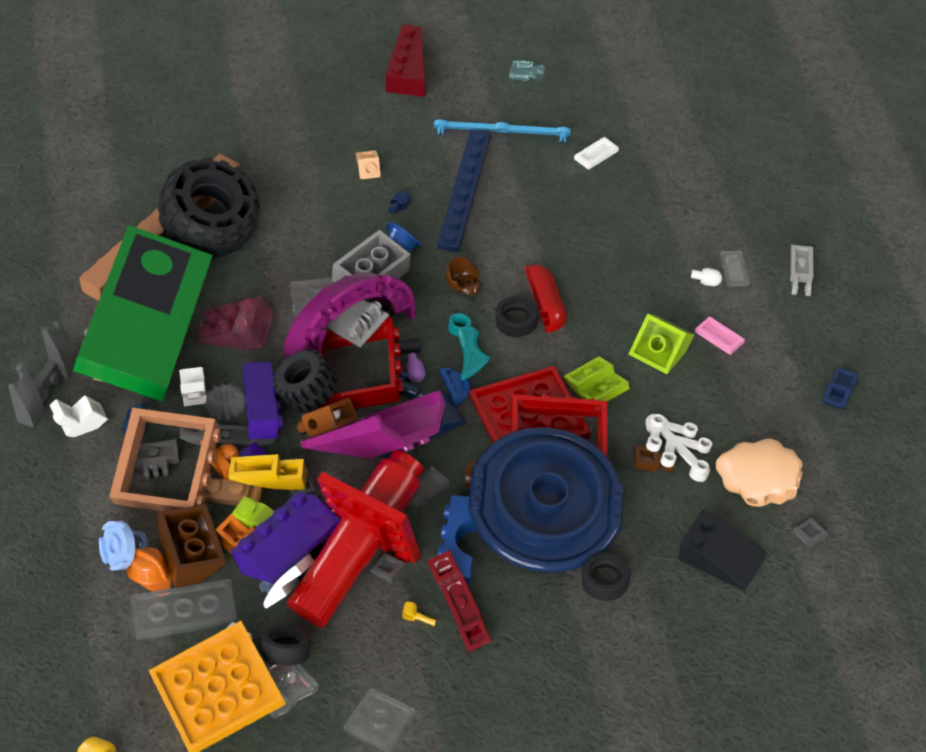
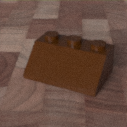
M206 504L158 512L156 532L175 588L199 584L225 565L226 560Z

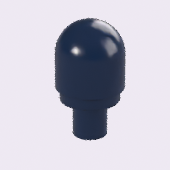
M404 190L397 192L391 198L388 211L394 214L401 206L402 208L399 211L404 210L411 202L410 194Z

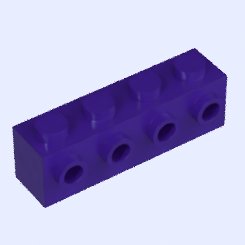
M271 362L243 363V385L249 439L278 438V429H282L280 400H276L279 399V395L273 387V376L277 373L272 371Z

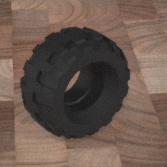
M203 158L201 161L193 159L183 163V166L175 168L170 173L168 179L165 180L158 202V219L163 230L167 231L166 235L170 240L206 252L217 258L225 256L227 252L231 254L239 250L245 242H248L259 217L260 201L255 192L254 184L250 178H245L244 172L238 167L233 168L229 165V162L224 160L220 162L213 161V158ZM201 195L213 197L221 201L228 211L222 214L207 213L198 208L192 198Z

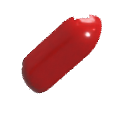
M538 264L525 266V273L546 333L560 329L566 323L567 312L553 274L546 267Z

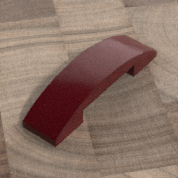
M448 550L428 560V565L437 584L441 587L468 652L470 653L492 642L476 600L451 551Z

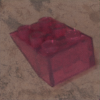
M261 296L206 309L194 343L243 350L264 347L274 313Z

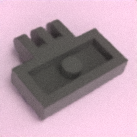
M177 439L141 444L134 470L143 468L145 479H150L149 471H153L154 478H158L159 470L161 469L164 477L169 476L168 465L179 463Z

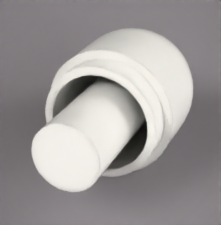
M703 268L702 271L692 269L691 278L701 280L700 283L703 285L718 286L722 281V275L716 269Z

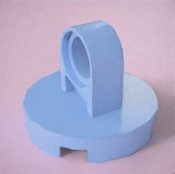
M122 520L107 522L102 527V530H105L104 537H99V552L104 564L109 563L111 566L109 569L111 570L127 569L131 565L135 555L134 537L140 543L139 549L148 547V539L145 534L140 531L132 532L128 524Z

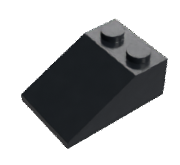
M702 509L680 544L678 560L746 591L765 559L766 553L725 519Z

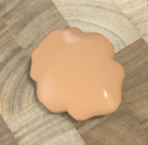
M770 438L755 443L740 442L731 450L721 454L716 461V470L721 476L726 490L741 495L747 504L757 507L770 503L781 505L788 500L794 499L803 474L801 471L803 463L797 457L796 452L792 449L784 448L779 441Z

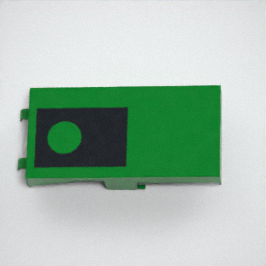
M128 225L80 348L73 371L162 402L213 255Z

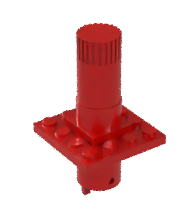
M394 450L388 459L380 461L361 491L324 472L318 477L317 481L326 499L325 502L329 509L340 519V522L286 602L289 608L302 619L319 628H325L378 549L384 552L391 550L396 553L397 558L406 563L409 560L417 563L422 557L408 517L403 513L421 485L418 478L424 468L416 459L402 451Z

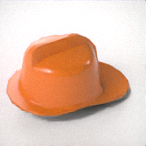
M153 547L136 548L131 566L126 569L128 577L152 592H170L171 575L162 552Z

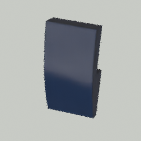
M837 367L832 381L829 382L822 403L844 410L859 379V374Z

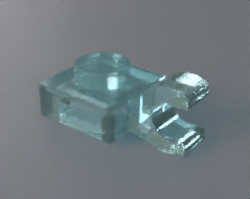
M513 60L509 79L529 81L530 77H532L534 80L544 81L545 66H533V62Z

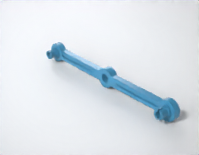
M435 120L433 126L437 129V135L440 134V131L444 135L445 129L557 135L560 137L559 142L562 139L564 142H567L566 137L571 136V129L567 127L518 126L504 122L484 124Z

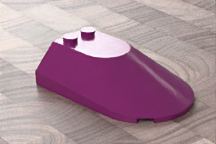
M438 390L352 421L351 425H343L300 442V445L304 449L370 459L397 449L406 452L415 448L413 443L419 446L430 442V436L439 432L445 401L441 391Z

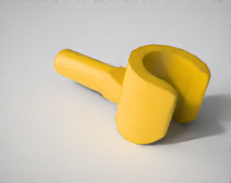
M405 602L402 613L403 619L410 621L416 619L433 626L435 625L437 620L418 613L415 603Z

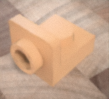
M376 150L356 153L360 179L381 176L379 157Z

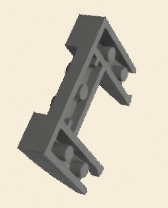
M53 321V331L47 326L42 329L49 360L33 381L25 365L18 363L15 370L18 372L19 381H16L14 385L10 383L8 385L18 423L35 427L45 412L43 402L48 399L49 391L53 385L56 386L59 383L61 376L68 378L73 372L77 354L70 338L58 321Z

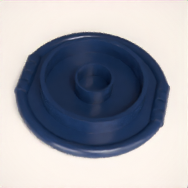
M548 427L527 428L507 434L495 441L483 452L475 466L472 467L468 512L480 537L503 559L532 571L564 572L584 566L591 556L605 552L613 543L622 526L624 486L610 460L588 440L562 429Z

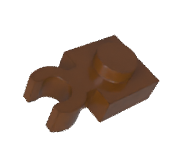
M635 445L633 451L635 469L657 472L660 467L665 471L672 472L676 464L672 467H665L660 462L662 454H659V451L653 452L645 446Z

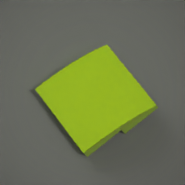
M600 356L563 376L564 381L585 400L595 398V400L608 402L630 389L629 382L614 373L613 365Z

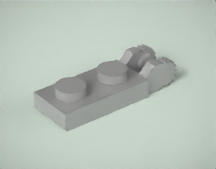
M791 245L790 281H792V295H796L798 292V282L805 283V296L811 295L813 247Z

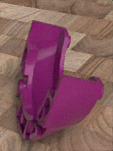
M374 273L344 276L331 285L323 287L294 320L284 344L285 358L288 359V356L291 354L294 355L300 350L303 352L305 349L316 350L318 353H321L323 340L327 333L324 329L330 320L335 321L349 307L367 298L373 297L375 301L382 305V308L391 304V309L396 314L403 311L411 320L415 319V301L411 289L396 277Z

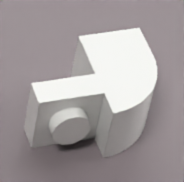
M203 367L179 370L184 406L206 404L207 394Z
M86 395L72 407L57 399L50 404L54 413L53 419L62 426L66 436L76 437L98 429L108 420L101 404Z

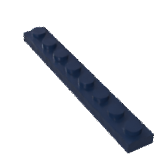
M470 130L439 237L438 249L459 252L490 141V132Z

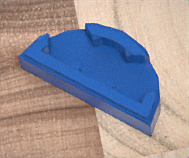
M440 368V375L453 404L461 403L468 396L470 390L469 379L460 380V373L451 371V368Z

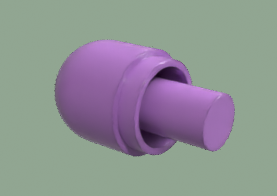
M410 353L407 356L406 372L410 381L419 383L425 378L424 365L421 360L417 359L415 353Z

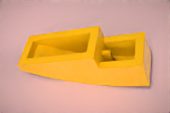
M278 454L231 457L229 479L263 488L306 490L307 468L304 459L280 460Z

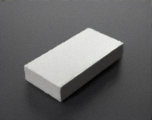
M603 137L575 154L574 159L589 170L618 152L619 147Z

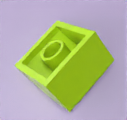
M647 314L629 351V355L668 374L686 353L695 334L657 315Z

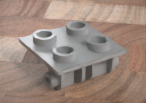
M362 300L349 307L326 327L361 348L389 317V314L381 310L382 305L379 302L368 303Z

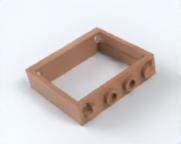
M132 408L109 498L116 505L161 512L205 505L204 492L211 481V473L209 471L211 464H214L216 460V443L221 439V428L217 421L212 418ZM146 422L205 430L188 501L128 493Z

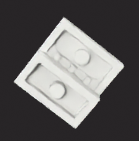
M310 554L302 558L275 583L263 604L265 608L281 600L298 586L300 582L297 577L314 562Z

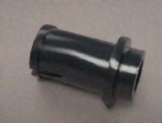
M419 339L397 340V343L400 344L401 355L420 353Z

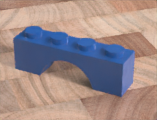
M451 495L450 505H445L444 519H448L447 524L442 525L441 539H445L444 544L439 545L438 555L448 550L451 551L470 588L472 557L463 553L458 548L457 542L464 535L477 530L468 512L469 497Z

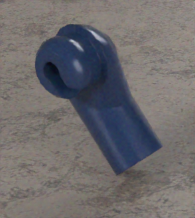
M402 371V374H399V378L403 382V391L401 393L414 399L419 394L420 389L407 383L408 373Z

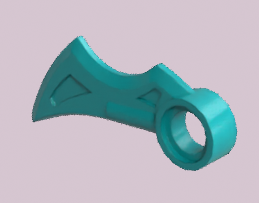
M457 313L449 318L448 330L452 335L459 338L463 354V368L460 380H465L479 372L487 364L490 356L479 349L477 337L480 332L471 325V319L465 314ZM455 323H462V324L465 325V326H464V327H458V326H456V325H454V324H455Z

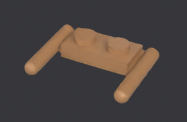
M211 478L210 485L205 488V502L238 506L244 496L260 502L263 487L243 484L233 480Z

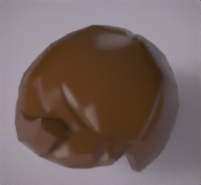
M456 257L449 261L445 273L447 285L453 291L460 294L476 295L480 288L478 269L466 257Z

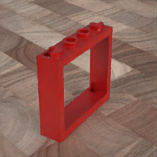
M387 318L365 342L388 339L390 384L333 394L331 398L326 400L327 403L320 405L319 408L349 397L354 409L400 401V392L403 391V382L399 378V374H402L401 361L398 360V357L401 356L400 344L397 343V340L400 339L399 328H395L392 318ZM324 329L327 333L323 340L321 354L326 359L327 349L355 344L329 329Z
M525 393L524 395H513L510 405V433L518 431V412L596 417L597 448L607 457V401L595 400V398L588 400L575 397L557 398L551 395L530 396Z

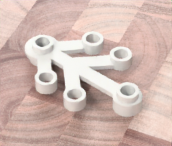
M660 414L649 415L645 422L647 431L651 433L646 444L647 449L653 452L659 451L662 444L659 436L662 435L666 439V445L660 460L661 464L665 467L674 466L676 461L674 450H676L691 466L690 477L698 482L705 481L710 473L709 464L704 460H698L686 447L698 450L701 453H709L712 447L711 440L708 438H700L699 441L688 439L694 438L697 433L698 427L694 423L688 422L682 426L668 422ZM672 432L683 434L685 437L674 435Z

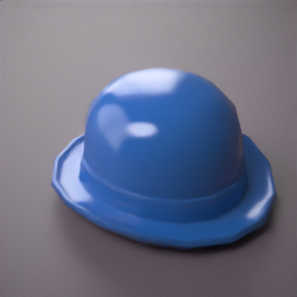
M392 222L386 224V228L389 231L387 236L407 252H412L416 246L422 247V243L400 225Z

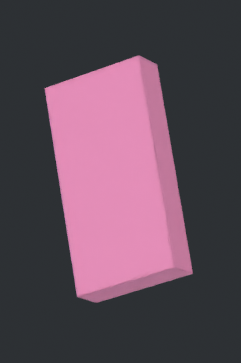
M710 316L695 329L697 334L729 355L745 342L743 337Z

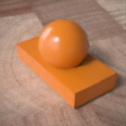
M223 444L218 449L215 447L216 460L211 465L222 479L230 480L231 457H239V451L232 444Z

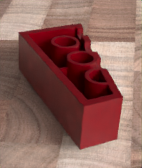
M402 24L385 74L386 92L425 97L421 27Z

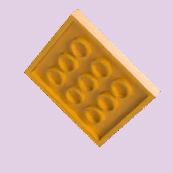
M241 621L149 670L189 752H200L286 705Z

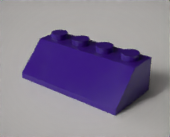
M299 492L294 494L282 507L276 509L273 515L266 521L257 525L252 533L242 538L230 551L243 575L274 584L331 534L340 522V519L315 495Z

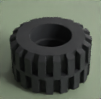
M305 349L303 352L300 350L296 354L288 356V359L280 363L281 366L275 371L277 374L273 376L275 391L291 410H296L298 413L303 411L307 413L312 409L316 410L320 405L327 403L326 400L333 396L332 392L336 390V383L338 382L336 372L323 355L316 350L311 351L310 349Z

